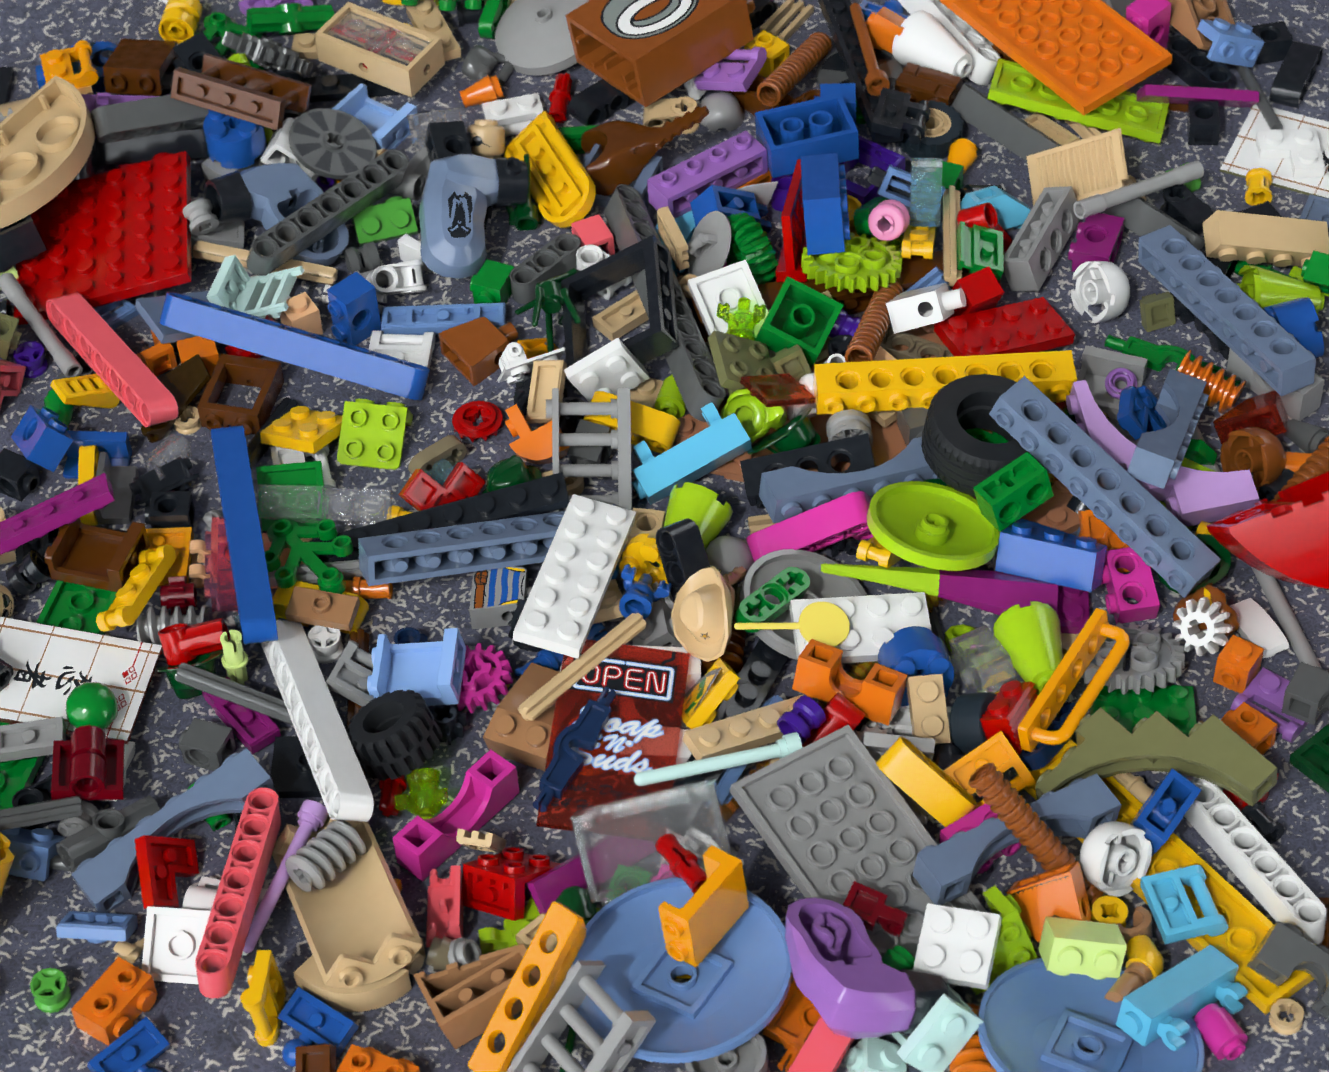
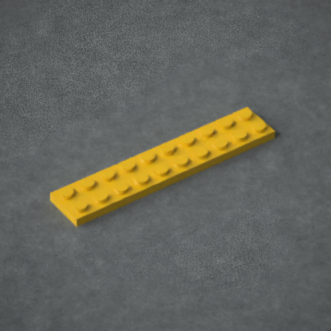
M1072 739L1068 740L1045 767L1029 771L1036 782L1043 772L1048 769L1053 770L1061 763V759L1068 749L1073 746L1078 747ZM1112 776L1103 778L1102 781L1122 804L1117 821L1130 824L1143 804ZM1036 785L1030 789L1025 787L1024 789L1037 800ZM1173 832L1166 843L1151 857V862L1145 876L1192 865H1201L1207 877L1205 880L1207 888L1218 913L1225 917L1228 929L1219 936L1212 937L1207 934L1186 939V941L1198 952L1211 944L1238 964L1239 967L1234 982L1242 984L1248 990L1246 997L1266 1015L1270 1012L1271 1006L1276 1001L1284 998L1288 999L1313 981L1314 978L1305 971L1295 970L1278 987L1247 966L1268 930L1274 924ZM1077 838L1083 844L1085 839ZM1136 878L1130 887L1134 888L1133 891L1148 905L1140 887L1141 879ZM1183 885L1197 919L1203 918L1204 915L1192 888Z

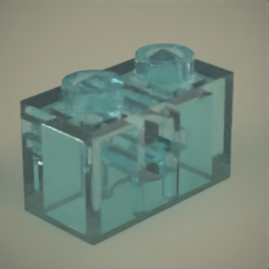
M911 158L909 226L940 227L942 158Z

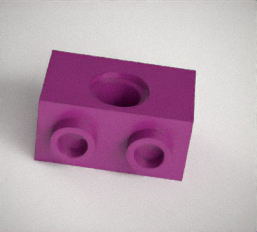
M1098 213L1086 217L1085 222H1079L1076 232L1077 242H1071L1068 252V260H1072L1073 272L1086 261L1114 263L1123 239L1125 218Z

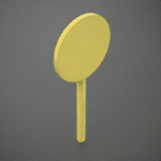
M815 602L803 609L799 622L735 623L734 628L737 630L799 629L804 639L808 642L814 639L836 647L846 640L850 630V623L845 612L838 606L829 602Z

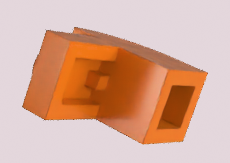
M517 404L506 409L505 411L509 419L505 421V424L513 438L518 435L520 437L509 444L512 450L521 459L532 464L552 463V421L532 431ZM559 446V459L567 455L570 446Z

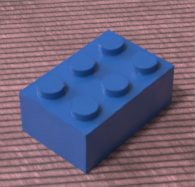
M841 93L755 112L756 140L767 149V166L772 178L794 173L797 159H801V156L837 153L838 163L859 158L858 130Z
M837 153L801 156L802 198L808 255L845 252L844 240H850L845 164L838 165Z

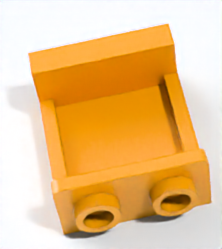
M713 845L703 854L707 880L682 908H676L665 901L658 907L666 951L676 961H685L694 967H697L749 908L742 860Z

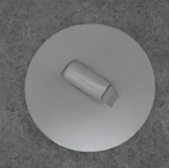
M719 211L710 212L696 226L688 243L687 250L690 274L701 276L723 268L731 245V226L724 213Z

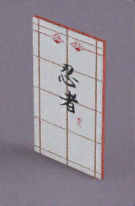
M0 617V658L11 665L14 672L9 684L0 691V722L16 724L63 717L66 723V734L72 735L73 731L77 728L69 723L66 716L67 697L75 687L85 682H100L108 686L114 693L118 704L116 719L106 729H103L107 740H124V744L128 745L154 671L162 654V645Z

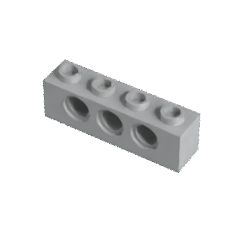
M1072 186L1045 187L1005 253L1004 273L1011 291H1039L1080 220L1073 210V205L1077 199Z

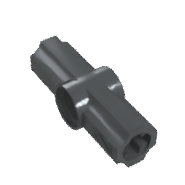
M148 795L121 810L111 808L97 812L93 817V825L56 843L57 853L61 857L63 864L71 870L78 867L84 860L97 856L106 849L113 839L120 836L123 837L133 830L142 818L149 815L152 816L158 812L160 808L157 801Z

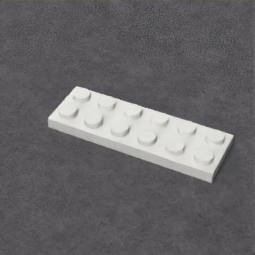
M575 494L572 495L513 632L514 641L579 659L635 522V511Z

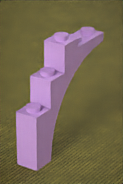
M1086 380L1073 382L1070 395L1066 396L1069 414H1074L1077 425L1127 471L1137 445L1125 438L1108 421L1096 404ZM1180 466L1176 479L1168 478L1164 489L1135 479L1158 501L1166 500V508L1186 527L1198 525L1201 521H1218L1239 510L1244 511L1252 508L1259 501L1250 470L1214 472Z

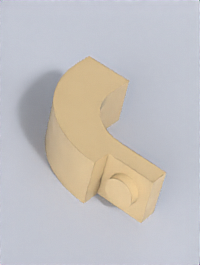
M423 944L408 965L381 980L352 989L325 986L313 955L293 973L297 987L305 990L334 1010L341 1012H363L386 1006L412 989L409 973L415 974L421 969L426 955Z

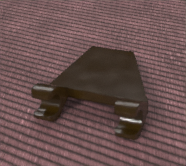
M199 354L158 378L175 397L178 406V417L174 420L149 427L142 425L141 432L148 438L150 443L163 439L174 422L211 378Z

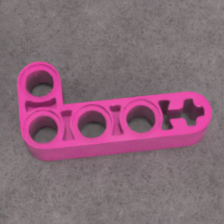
M863 491L852 492L749 535L746 541L753 561L755 562L762 556L778 550L794 549L814 552L851 536L856 540H866L874 537L867 525V513L872 497Z

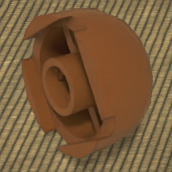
M1248 427L1233 431L1228 435L1230 436L1228 441L1222 444L1220 461L1223 472L1250 470L1253 473L1257 492L1262 485L1271 484L1276 480L1285 468L1286 456L1283 445L1277 436L1266 429Z

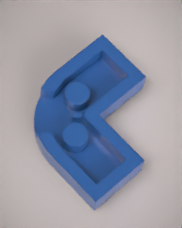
M1145 385L1139 388L1129 386L1123 389L1120 394L1117 421L1123 430H1127L1135 440L1139 439L1141 434L1146 433L1147 430L1154 432L1167 427L1162 416L1155 410L1158 399Z

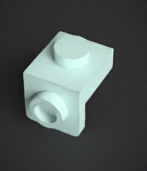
M863 1038L848 1051L845 1064L848 1072H907L906 1062L897 1054L901 1045L879 1038Z

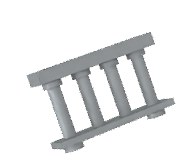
M552 388V399H546V419H552L553 474L563 472L564 477H612V480H618V492H612V495L578 496L610 505L615 504L617 507L632 510L630 388H617V399H611V402L559 403V388ZM559 415H611V418H617V430H611V433H559ZM559 446H611V449H618V461H611V464H559ZM560 509L554 510V511H550V512H559Z
M577 961L568 970L567 978L520 1051L514 1055L510 1063L511 1065L506 1072H542L539 1068L549 1053L566 1072H623L657 1020L648 1010L623 1011L596 982L606 966L602 961ZM587 995L613 1022L612 1029L605 1040L598 1035L577 1011ZM568 1024L593 1051V1059L586 1069L577 1062L558 1040Z

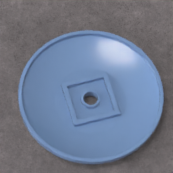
M675 877L657 880L631 889L606 904L587 923L584 943L572 966L577 961H602L606 966L596 982L623 1011L648 1010L657 1020L634 1054V1058L658 1063H686L705 1060L731 1051L757 1035L774 1018L789 992L793 973L785 939V927L776 913L762 899L747 891L749 908L697 967L685 961H676L668 954L658 909L663 901L676 908H682L694 895L682 878ZM685 974L692 976V978L685 983H677L673 981L674 978L677 976H683ZM587 995L577 1011L598 1035L605 1040L612 1029L613 1022Z
M1042 958L1018 964L997 977L988 987V990H986L978 1016L984 1021L982 1024H979L977 1029L979 1041L987 1059L997 1072H1202L1205 1055L1200 1031L1192 1017L1185 1021L1190 1026V1030L1180 1036V1038L1186 1041V1044L1177 1051L1169 1049L1161 1037L1143 1047L1116 1026L1122 1001L1115 1003L1105 999L1106 993L1118 978L1106 977L1103 980H1098L1082 974L1057 975L1046 970ZM1122 966L1120 976L1126 970L1124 966ZM1081 1048H1088L1094 1053L1085 1052Z

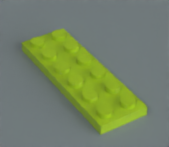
M1000 58L998 59L987 99L1001 105L1020 107L1028 112L1043 113L1059 120L1066 119L1081 123L1086 127H1096L1108 131L1121 128L1123 135L1138 138L1143 142H1154L1160 144L1169 107V103L1137 102V94L1125 91L1083 116L1018 63Z

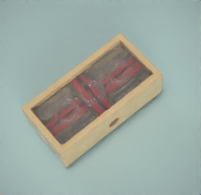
M347 2L314 34L319 61L411 98L445 65L441 37L351 2Z

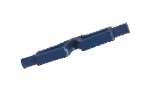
M604 687L597 701L589 700L576 722L562 730L556 738L553 748V759L540 779L539 790L541 792L533 802L536 810H539L541 806L540 812H546L554 797L562 798L570 783L582 770L584 758L571 748L577 747L589 751L595 749L601 732L610 719L611 708L609 706L617 696L612 688L609 692V687Z

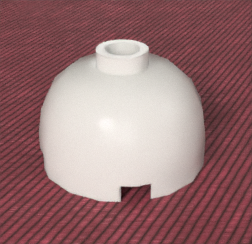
M1086 261L1078 266L1072 280L1077 279L1076 289L1071 290L1074 308L1081 315L1086 311L1093 319L1091 323L1107 322L1122 314L1128 306L1130 299V284L1123 269L1107 261ZM1104 304L1105 309L1099 315L1088 312V305Z
M1110 821L1095 827L1085 838L1080 850L1079 863L1086 879L1098 890L1111 896L1120 897L1130 893L1134 889L1130 887L1133 880L1144 877L1151 862L1152 845L1151 841L1145 839L1144 834L1146 833L1134 825L1119 821Z

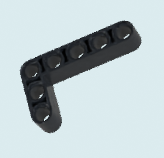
M199 127L110 143L98 142L95 132L92 151L85 165L74 179L93 177L100 166L149 161L152 160L153 156L161 152L175 154L187 151L190 159L207 158L209 154L204 129Z

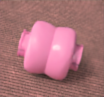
M893 199L884 200L873 208L868 218L869 230L873 236L882 241H892L900 237L906 231L910 222V215L906 206Z

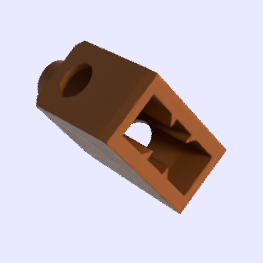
M479 317L440 332L441 353L473 386H476L500 368L499 359L506 346L518 339V332L511 322L496 328L486 317Z

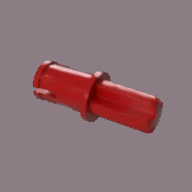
M559 73L556 76L554 89L549 94L551 104L548 114L554 118L556 123H564L566 121L567 108L572 99L570 94L572 79L569 73Z
M405 775L393 780L388 778L385 781H379L381 789L379 809L386 817L399 813L402 793L407 787L406 780L404 779Z

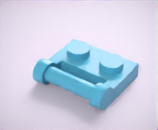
M1192 865L1141 877L1140 887L1165 944L1207 934L1212 937L1219 936L1228 929L1225 917L1218 913L1205 883L1207 877L1201 865ZM1183 885L1192 888L1204 915L1203 918L1197 919Z

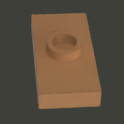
M295 586L285 616L288 621L351 631L360 606V600L356 596Z

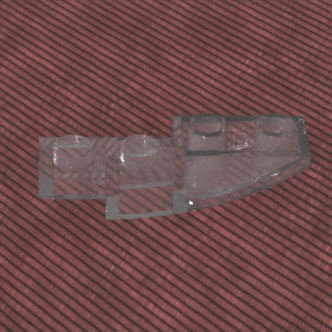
M258 485L257 510L259 518L271 520L288 519L296 522L319 523L322 520L330 519L335 524L340 525L373 524L391 519L393 492L384 489Z

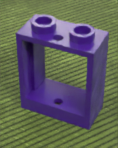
M859 135V158L838 163V165L845 164V174L858 162L870 168L877 166L887 171L889 164L905 170L904 156ZM846 179L847 195L857 198L861 206L874 197L881 196L878 195L879 188L873 184L866 189Z

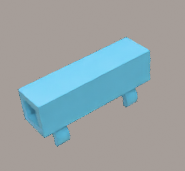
M712 402L705 405L701 410L709 427L655 458L645 440L633 446L634 452L642 465L632 470L635 481L631 484L640 500L646 497L650 505L669 496L674 485L678 484V488H680L684 482L692 483L752 449L751 439L735 413L722 419Z
M1210 944L1123 997L1116 1026L1143 1047L1161 1037L1169 1049L1177 1051L1186 1044V1041L1180 1038V1036L1190 1030V1026L1185 1021L1195 1016L1205 1006L1219 1001L1221 1006L1226 1008L1232 1015L1243 1009L1244 1005L1237 1000L1246 996L1248 990L1242 984L1234 982L1239 965Z

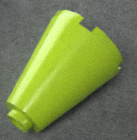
M1244 265L1238 275H1243L1241 283L1236 284L1247 296L1255 300L1262 309L1266 306L1304 297L1310 298L1317 314L1324 307V294L1320 292V288L1316 285L1254 265Z
M684 482L680 488H678V484L674 485L670 492L663 527L686 518L693 520L700 530L706 550L709 543L728 524L733 510L727 501L724 506L716 499L719 494L702 485Z
M1033 601L1030 602L1031 606L1020 608L1019 604L1007 609L994 623L993 631L996 647L1025 682H1033L1035 684L1033 687L1037 690L1035 694L1039 695L1063 659L1061 626L1056 611L1048 604Z

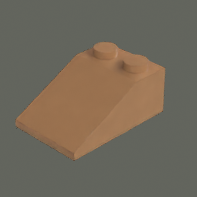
M1167 0L1172 3L1170 24L1199 49L1209 51L1213 43L1197 30L1201 19L1214 21L1215 18H1221L1235 25L1226 0Z
M531 662L497 706L483 735V739L488 749L493 750L501 757L546 771L553 759V748L556 738L562 730L568 727L571 721L580 716V710L586 705L591 692L571 689L535 720L526 721L518 711L519 705L559 673V671Z

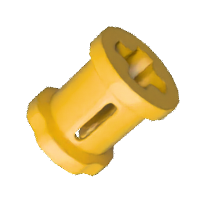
M1253 168L1247 172L1246 185L1248 189L1245 192V201L1248 205L1255 206L1272 201V192L1269 189L1272 184V174L1269 170Z

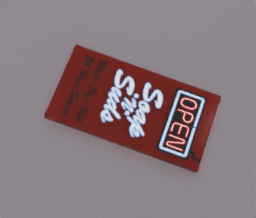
M586 639L581 654L597 641ZM623 644L556 699L545 771L553 759V748L556 738L562 730L576 722L588 701H597L604 687H609V692L612 688L617 694L609 706L611 708L610 719L602 730L595 749L589 751L577 747L571 748L583 756V768L570 783L562 798L554 797L546 812H540V806L536 826L654 843L661 836L667 834V829L653 820L671 790L674 780L638 786L634 782V776L638 772L676 765L690 658L689 653ZM563 655L561 671L577 658Z

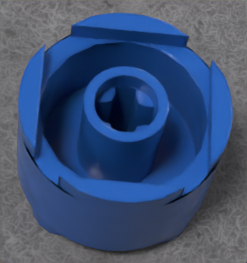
M208 109V115L203 122V129L208 154L213 162L216 160L221 163V167L227 169H241L255 163L254 159L260 154L262 157L267 147L264 126Z
M1309 297L1297 298L1263 307V310L1269 316L1274 317L1277 323L1288 333H1291L1306 350L1311 351L1316 359L1324 355L1322 331H1317L1315 323L1319 319Z
M920 626L906 627L893 634L894 638L887 644L885 642L882 644L878 653V664L907 674V677L942 674L945 699L947 698L948 690L954 680V669L944 642L940 637L933 634L932 630ZM906 685L901 706L909 705Z

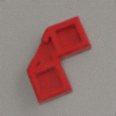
M458 462L442 486L422 469H416L398 495L416 510L421 511L476 496L486 481L463 462Z

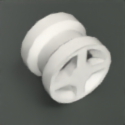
M316 625L308 632L307 638L318 663H333L340 658L344 649L339 629Z

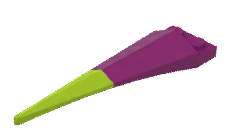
M821 564L820 571L823 573L881 583L916 592H925L928 595L965 604L997 615H1001L1007 609L1017 604L1022 608L1031 606L1030 602L1033 601L1045 603L1056 611L1060 620L1061 633L1079 634L1089 619L1088 591L998 571H945L932 568L894 566L887 569L872 565Z

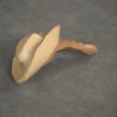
M715 566L703 568L689 577L677 592L671 612L674 636L689 655L709 662L718 659L724 654L731 637L734 616L735 590L732 585L744 579L747 570L743 566L735 567L733 571L723 576Z

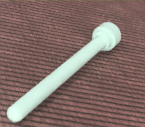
M797 732L782 735V739L776 740V744L638 772L634 776V782L638 786H646L775 758L782 759L801 749L802 743Z

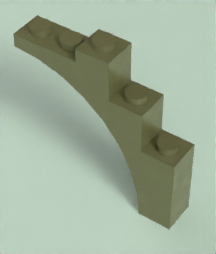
M1100 707L1093 715L1088 714L1081 719L1076 729L1078 747L1073 746L1068 749L1063 755L1061 763L1053 770L1048 769L1043 772L1038 778L1035 788L1038 800L1049 791L1056 792L1067 787L1078 778L1085 779L1096 773L1103 779L1130 772H1169L1173 768L1180 774L1204 779L1220 786L1253 807L1277 784V767L1214 714L1205 722L1199 721L1196 723L1187 737L1156 711L1148 719L1146 717L1142 718L1134 726L1131 734Z

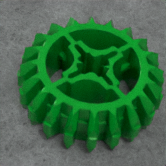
M746 212L728 216L727 218L731 226V245L726 259L727 266L746 260L757 285L776 282L775 271L778 261L774 255L775 251L771 246L772 241H769L766 231H763L761 228V224L756 222L755 218L752 215L749 216Z

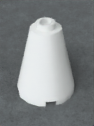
M919 10L904 20L901 25L904 27L903 32L900 36L896 34L893 40L892 53L895 60L902 65H907L910 62L961 78L967 77L973 68L972 56L931 13Z

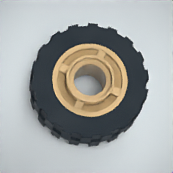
M930 100L928 102L931 115L929 121L925 123V136L918 144L914 145L909 142L908 133L904 132L902 142H897L904 154L907 153L909 157L922 161L945 159L948 156L950 145L957 139L962 138L963 120L959 112H956L955 108L946 105V103Z

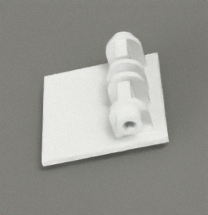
M517 342L509 343L499 359V367L502 373L497 380L498 383L507 381V384L511 385L522 381L524 374L532 372L535 360H559L565 348L563 347L527 359L521 344Z

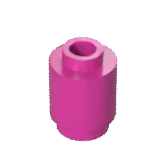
M1212 1003L1202 1008L1195 1015L1194 1021L1200 1031L1202 1040L1218 1060L1224 1058L1234 1060L1245 1051L1248 1036L1226 1008H1220L1218 1004Z

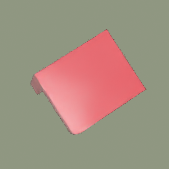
M599 214L571 223L572 234L579 237L581 247L589 244L601 245L608 255L612 256L615 254L614 236Z

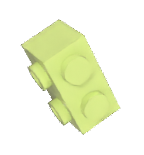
M1046 917L1038 950L1047 971L1061 976L1073 973L1103 980L1106 977H1120L1127 944L1117 924Z

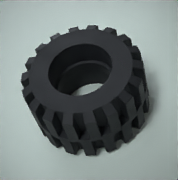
M396 690L374 698L358 710V713L351 718L350 724L346 728L355 754L365 773L373 779L378 778V780L384 781L388 778L391 780L397 779L402 775L412 773L416 768H420L426 760L434 755V751L440 745L439 740L442 738L441 728L424 699L413 690Z

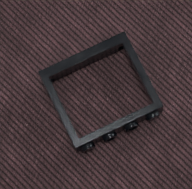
M654 235L561 281L562 289H569L570 299L581 318V323L577 324L564 302L562 325L564 328L565 342L563 347L566 353L567 368L588 356L584 299L645 269L650 328L623 341V344L641 364L679 347L671 253Z

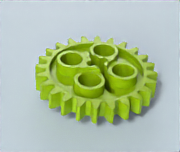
M850 232V240H844L845 252L808 255L807 247L803 248L801 258L802 273L807 274L808 280L815 279L816 285L825 283V289L833 286L837 287V292L848 289L850 293H854L855 289H859L861 292L866 293L867 288L878 291V286L888 288L889 283H896V278H900L902 272L903 258L901 257V252L896 251V246H888V241L878 242L876 237L868 239L866 234L855 236L853 232Z

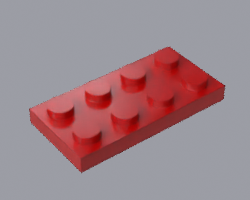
M1044 297L947 318L944 321L935 323L934 332L953 356L1040 352L1073 344L1075 333Z

